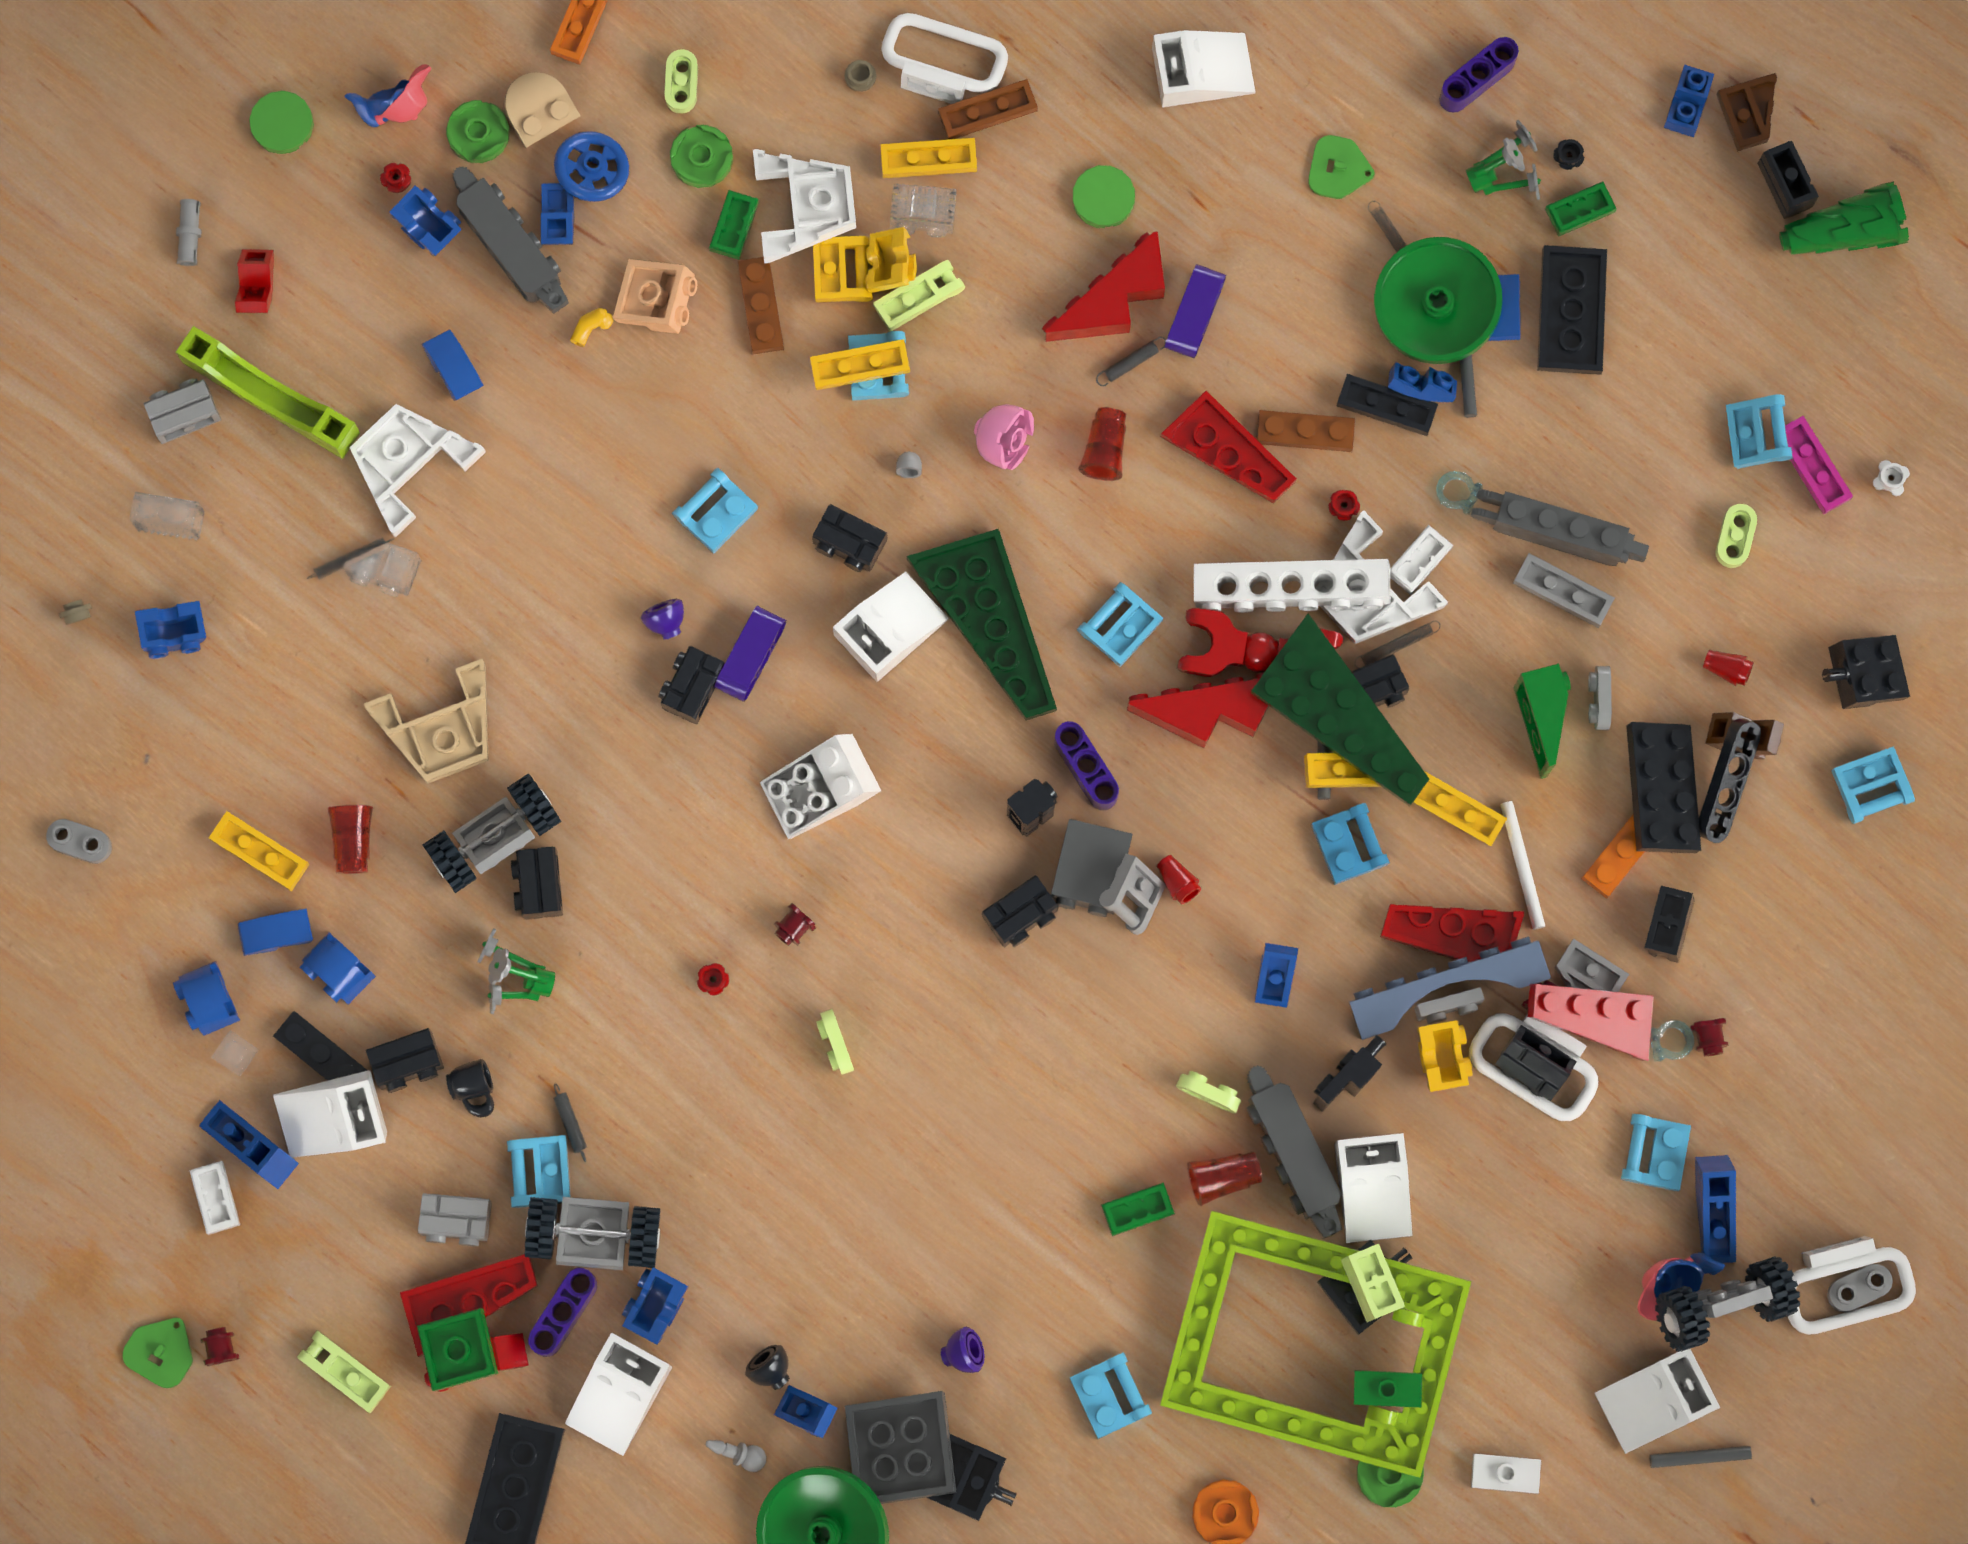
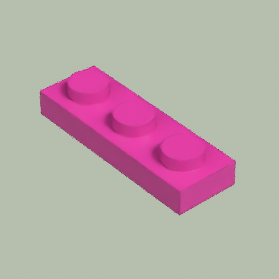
M1801 416L1785 425L1788 447L1792 448L1793 455L1790 461L1823 515L1850 501L1853 498L1852 493L1805 417Z

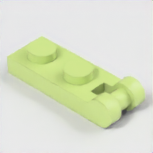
M949 260L943 261L917 276L914 281L908 282L909 285L899 287L873 302V307L889 332L965 289L960 278L957 279L953 274L954 268ZM942 278L946 285L938 288L934 281Z
M317 1330L311 1338L314 1341L306 1351L303 1349L297 1358L367 1412L371 1413L391 1386ZM325 1349L331 1354L322 1364L316 1358Z

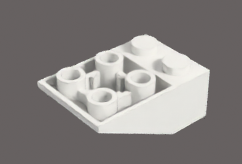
M1184 30L1153 35L1152 52L1162 107L1255 94L1245 33Z
M904 572L857 605L833 626L835 638L878 682L949 618L908 573Z
M853 734L834 735L760 782L788 839H792L858 806L881 792Z
M370 1070L273 1094L288 1151L292 1158L353 1151L386 1142L387 1129Z
M1404 1134L1337 1140L1334 1148L1346 1243L1412 1236L1408 1165Z
M611 1333L594 1362L565 1424L624 1456L669 1375L672 1366Z
M1691 1349L1676 1352L1594 1393L1625 1454L1720 1408Z

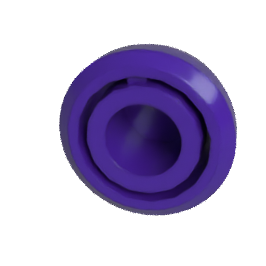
M670 599L648 608L642 613L640 618L649 630L661 634L663 640L670 639L681 633L679 627L684 618V605L680 599Z
M967 1326L954 1332L949 1338L947 1346L941 1348L943 1363L947 1367L953 1366L955 1369L965 1373L979 1372L983 1367L985 1354L978 1334Z

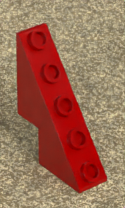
M1158 231L1152 234L1148 232L1143 234L1134 244L1136 248L1130 254H1121L1112 263L1111 267L1113 269L1105 276L1102 274L1098 275L1089 284L1088 288L1090 290L1082 297L1079 295L1075 296L1066 305L1065 309L1067 311L1059 318L1054 316L1048 320L1042 328L1046 333V342L1130 333L1131 320L1128 302L1164 299L1165 284Z
M1264 673L1256 675V679L1244 681L1243 677L1230 678L1224 681V685L1212 686V683L1209 682L1194 685L1193 690L1180 692L1179 688L1166 689L1161 691L1160 696L1149 698L1148 694L1133 695L1129 697L1127 711L1202 748H1205L1218 720L1254 737L1269 706L1254 696L1251 690Z

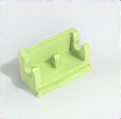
M1379 1244L1341 1259L1366 1322L1405 1307Z

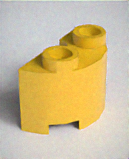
M905 227L870 234L866 256L873 268L868 270V274L865 277V284L869 293L907 286L909 281L915 280L917 271L916 255H909L907 238L911 237Z
M1455 1020L1418 1027L1417 1032L1420 1037V1042H1418L1419 1056L1423 1073H1426L1429 1091L1434 1092L1469 1085L1468 1077L1472 1076V1066L1469 1057L1463 1058L1461 1045L1467 1043L1463 1024L1458 1025V1021Z

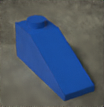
M221 1100L217 1102L199 1124L204 1131L277 1189L280 1188L299 1164Z
M1728 1155L1695 1157V1190L1701 1253L1720 1263L1736 1262V1169Z

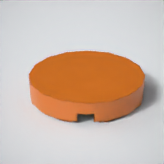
M1222 1479L1209 1483L1198 1493L1193 1503L1192 1519L1197 1532L1207 1542L1211 1544H1241L1253 1534L1258 1524L1259 1507L1255 1496L1246 1486L1234 1480Z

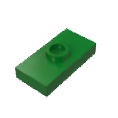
M1604 181L1551 203L1545 208L1558 237L1615 213L1617 210Z
M728 190L709 251L740 260L759 199Z
M1164 1183L1101 1204L1112 1237L1175 1215Z
M1355 1370L1354 1405L1421 1408L1422 1373Z

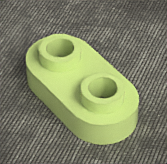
M680 49L672 52L667 58L664 94L666 104L671 111L687 113L694 108L697 101L698 63L692 52ZM681 65H686L688 70L686 72H679L677 68ZM679 95L687 97L684 102H677L675 99Z
M1746 504L1733 505L1728 509L1723 518L1715 553L1717 560L1728 568L1741 566L1750 553L1757 525V515ZM1734 519H1742L1744 521V526H1736L1734 524ZM1726 549H1735V551L1737 552V556H1728L1726 553Z
M833 1009L820 1013L822 1020L816 1021L822 1040L828 1038L832 1051L827 1052L833 1071L840 1069L841 1075L854 1071Z
M1189 1071L1188 1075H1180L1176 1087L1181 1091L1227 1112H1237L1241 1100L1236 1097L1238 1094L1236 1090L1222 1084L1218 1088L1207 1084L1208 1078L1194 1071Z

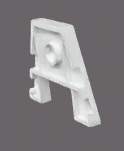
M753 150L756 181L789 178L794 229L761 232L764 264L856 228L850 166L810 159V162L792 159L791 155L780 153V156L765 154L764 150Z
M397 404L349 447L394 537L399 535L416 518L394 493L442 449L466 471L485 453V449L475 442L472 443L451 430L448 431L433 424L432 421Z
M1362 511L1333 560L1363 559L1360 553L1383 534V530L1365 511ZM1356 579L1349 584L1348 589L1353 592H1359L1365 587L1366 583L1363 580ZM1329 580L1320 581L1316 590L1321 593L1331 590L1333 583ZM1428 581L1405 602L1390 588L1391 604H1383L1381 609H1365L1363 605H1350L1348 610H1333L1331 606L1320 607L1354 644H1357L1443 609L1448 604V601Z

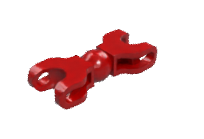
M1191 608L1186 610V621L1190 626L1198 627L1208 633L1211 637V648L1204 655H1185L1178 660L1177 669L1183 673L1210 678L1221 673L1226 667H1241L1244 664L1253 672L1264 673L1289 639L1279 638L1277 641L1272 635L1265 632H1255L1248 635V632L1237 630L1223 612ZM1320 628L1334 649H1338L1342 645L1343 635Z

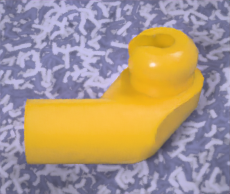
M597 308L581 316L570 338V342L579 347H584L593 329L598 326L601 329L610 328L613 323L612 314L607 313L606 309Z

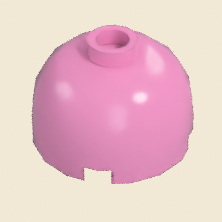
M1004 404L990 409L977 421L974 428L976 445L980 455L984 460L999 468L1015 469L1028 452L1029 446L1024 445L1027 434L1033 436L1034 418L1030 411L1015 405Z

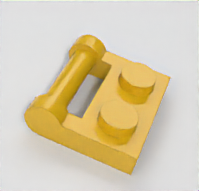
M832 237L813 245L816 303L840 301L869 302L873 299L872 293L868 292L865 284V277L868 274L866 249L869 247V237ZM847 249L855 250L856 288H847L845 250Z

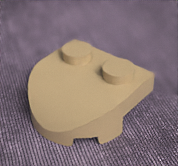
M528 73L518 77L510 84L505 95V115L511 122L525 148L580 117L563 85L556 78L545 73Z

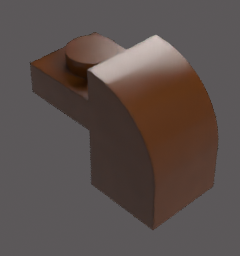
M1734 712L1712 714L1705 744L1721 750L1730 724L1736 719L1745 718L1756 723L1761 730V738L1754 759H1765L1766 755H1777L1778 747L1781 743L1783 723L1776 720H1751ZM1742 731L1741 737H1746L1747 732ZM1736 747V750L1742 753L1743 748Z

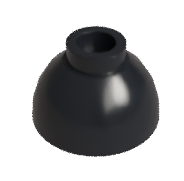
M771 1345L761 1350L748 1363L745 1375L752 1382L761 1386H772L774 1390L783 1387L790 1379L787 1374L789 1366L788 1356L783 1346Z

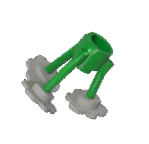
M1519 120L1516 121L1518 130L1514 132L1517 138L1514 140L1505 138L1503 140L1505 146L1484 160L1473 164V167L1466 169L1467 176L1475 193L1483 190L1485 195H1489L1496 191L1529 186V192L1536 191L1537 200H1540L1538 184H1540L1541 180L1537 178L1535 164H1532L1533 172L1527 173L1528 179L1493 184L1494 181L1498 180L1494 169L1504 163L1513 166L1515 169L1518 168L1520 171L1525 170L1523 155L1517 147L1519 144H1522L1524 148L1529 145L1534 152L1537 151L1536 143L1532 139L1531 133L1528 132Z
M493 928L488 940L482 944L484 948L477 961L481 963L484 955L491 957L494 952L493 961H491L488 968L490 972V992L488 993L490 1014H494L495 1006L501 1005L502 999H529L538 1002L540 996L549 997L555 982V972L545 970V966L534 964L509 952L508 949L496 946L499 940L493 937L496 929ZM511 961L528 968V970L511 966ZM508 973L524 977L523 988L528 989V992H502L501 985H495V983L501 982Z

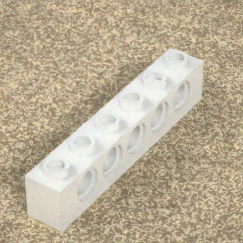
M1388 559L1194 564V603L1200 609L1221 612V608H1234L1235 612L1241 613L1252 612L1253 608L1266 607V610L1271 612L1285 611L1286 607H1299V610L1315 611L1318 610V606H1331L1333 610H1348L1350 605H1363V608L1371 610L1381 609L1383 604H1391L1390 564ZM1329 580L1333 583L1330 591L1321 593L1316 590V586L1320 581ZM1353 580H1363L1366 583L1365 587L1359 592L1349 590L1348 586ZM1290 581H1297L1301 584L1299 590L1291 594L1286 593L1284 587ZM1231 582L1236 585L1235 591L1232 594L1223 595L1219 593L1221 586L1225 583ZM1257 582H1265L1268 584V588L1262 594H1254L1252 592L1253 585Z

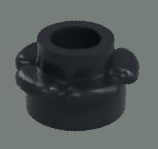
M1563 140L1558 144V148L1554 150L1553 157L1556 162H1559L1561 168L1571 170L1573 167L1582 165L1584 149L1576 140ZM1571 153L1572 157H1567L1566 154Z

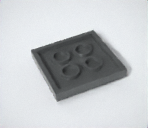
M937 1391L845 1406L852 1474L860 1478L872 1489L881 1504L957 1493L945 1392Z

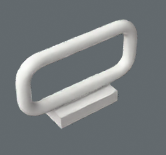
M912 13L900 14L891 21L881 47L884 59L890 65L902 69V89L950 104L962 101L965 89L977 93H985L995 89L1002 80L1008 62L1006 48L1001 42ZM904 26L917 27L990 50L995 54L996 59L990 76L986 80H976L896 54L894 45L898 34Z
M1497 1013L1488 1017L1481 1025L1469 1047L1471 1063L1480 1073L1559 1121H1572L1578 1118L1586 1110L1598 1088V1075L1595 1069L1588 1062L1580 1058L1587 1046L1566 1032L1529 1018L1527 1015L1523 1021L1507 1013ZM1520 1025H1523L1577 1061L1573 1069L1584 1076L1585 1086L1571 1107L1561 1108L1545 1097L1534 1095L1526 1085L1516 1079L1507 1077L1500 1069L1483 1058V1047L1497 1027L1505 1026L1516 1032Z
M1866 1236L1803 1252L1802 1257L1807 1268L1793 1272L1794 1276L1792 1277L1793 1281H1797L1798 1285L1806 1281L1890 1260L1897 1266L1902 1284V1293L1899 1298L1816 1321H1806L1803 1319L1800 1309L1797 1307L1798 1311L1788 1316V1319L1798 1332L1810 1335L1900 1312L1913 1302L1916 1294L1910 1263L1900 1250L1892 1247L1876 1249L1873 1238Z

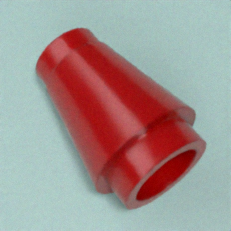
M1709 650L1703 668L1708 669L1734 686H1737V684L1745 686L1754 662L1747 660V656Z
M1172 855L1166 856L1157 864L1156 867L1173 900H1178L1180 904H1185L1200 893L1199 879Z

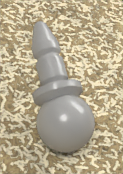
M720 1440L706 1441V1447L714 1453L733 1459L734 1465L739 1466L741 1464L749 1472H757L765 1466L766 1454L759 1446H746L742 1442L735 1446Z

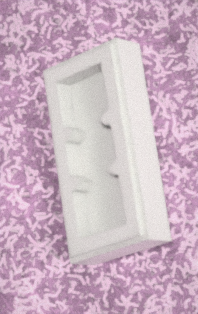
M1428 525L1390 568V578L1411 595L1452 549L1453 544Z
M223 1161L189 1170L206 1234L210 1235L240 1226Z
M1473 1454L1471 1488L1539 1494L1541 1460Z

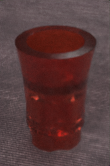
M1110 407L1098 408L1095 419L1092 420L1086 449L1078 468L1083 475L1103 481H1115L1122 478V458L1126 433L1125 412Z
M344 805L328 807L336 873H367V860L370 859V827L373 806Z
M1254 1152L1243 1155L1238 1153L1216 1159L1190 1161L1187 1163L1191 1188L1200 1207L1215 1199L1248 1189L1251 1185L1262 1182L1260 1164Z

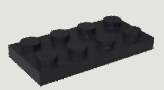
M1543 246L1537 371L1602 374L1607 249Z
M1645 722L1629 723L1626 725L1636 851L1698 853L1701 851L1691 725Z
M499 1413L465 1544H536L565 1429Z

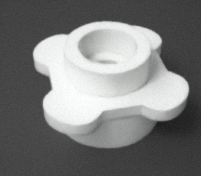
M1884 460L1878 466L1880 471L1878 477L1873 480V486L1877 490L1884 489L1890 491L1893 496H1900L1904 492L1903 484L1910 475L1909 470L1905 466ZM1893 476L1894 480L1890 481L1888 477Z

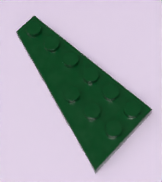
M999 528L906 556L907 561L1024 719L1030 720L1056 712L1057 707Z
M1308 613L1251 690V693L1410 807L1429 781V777Z

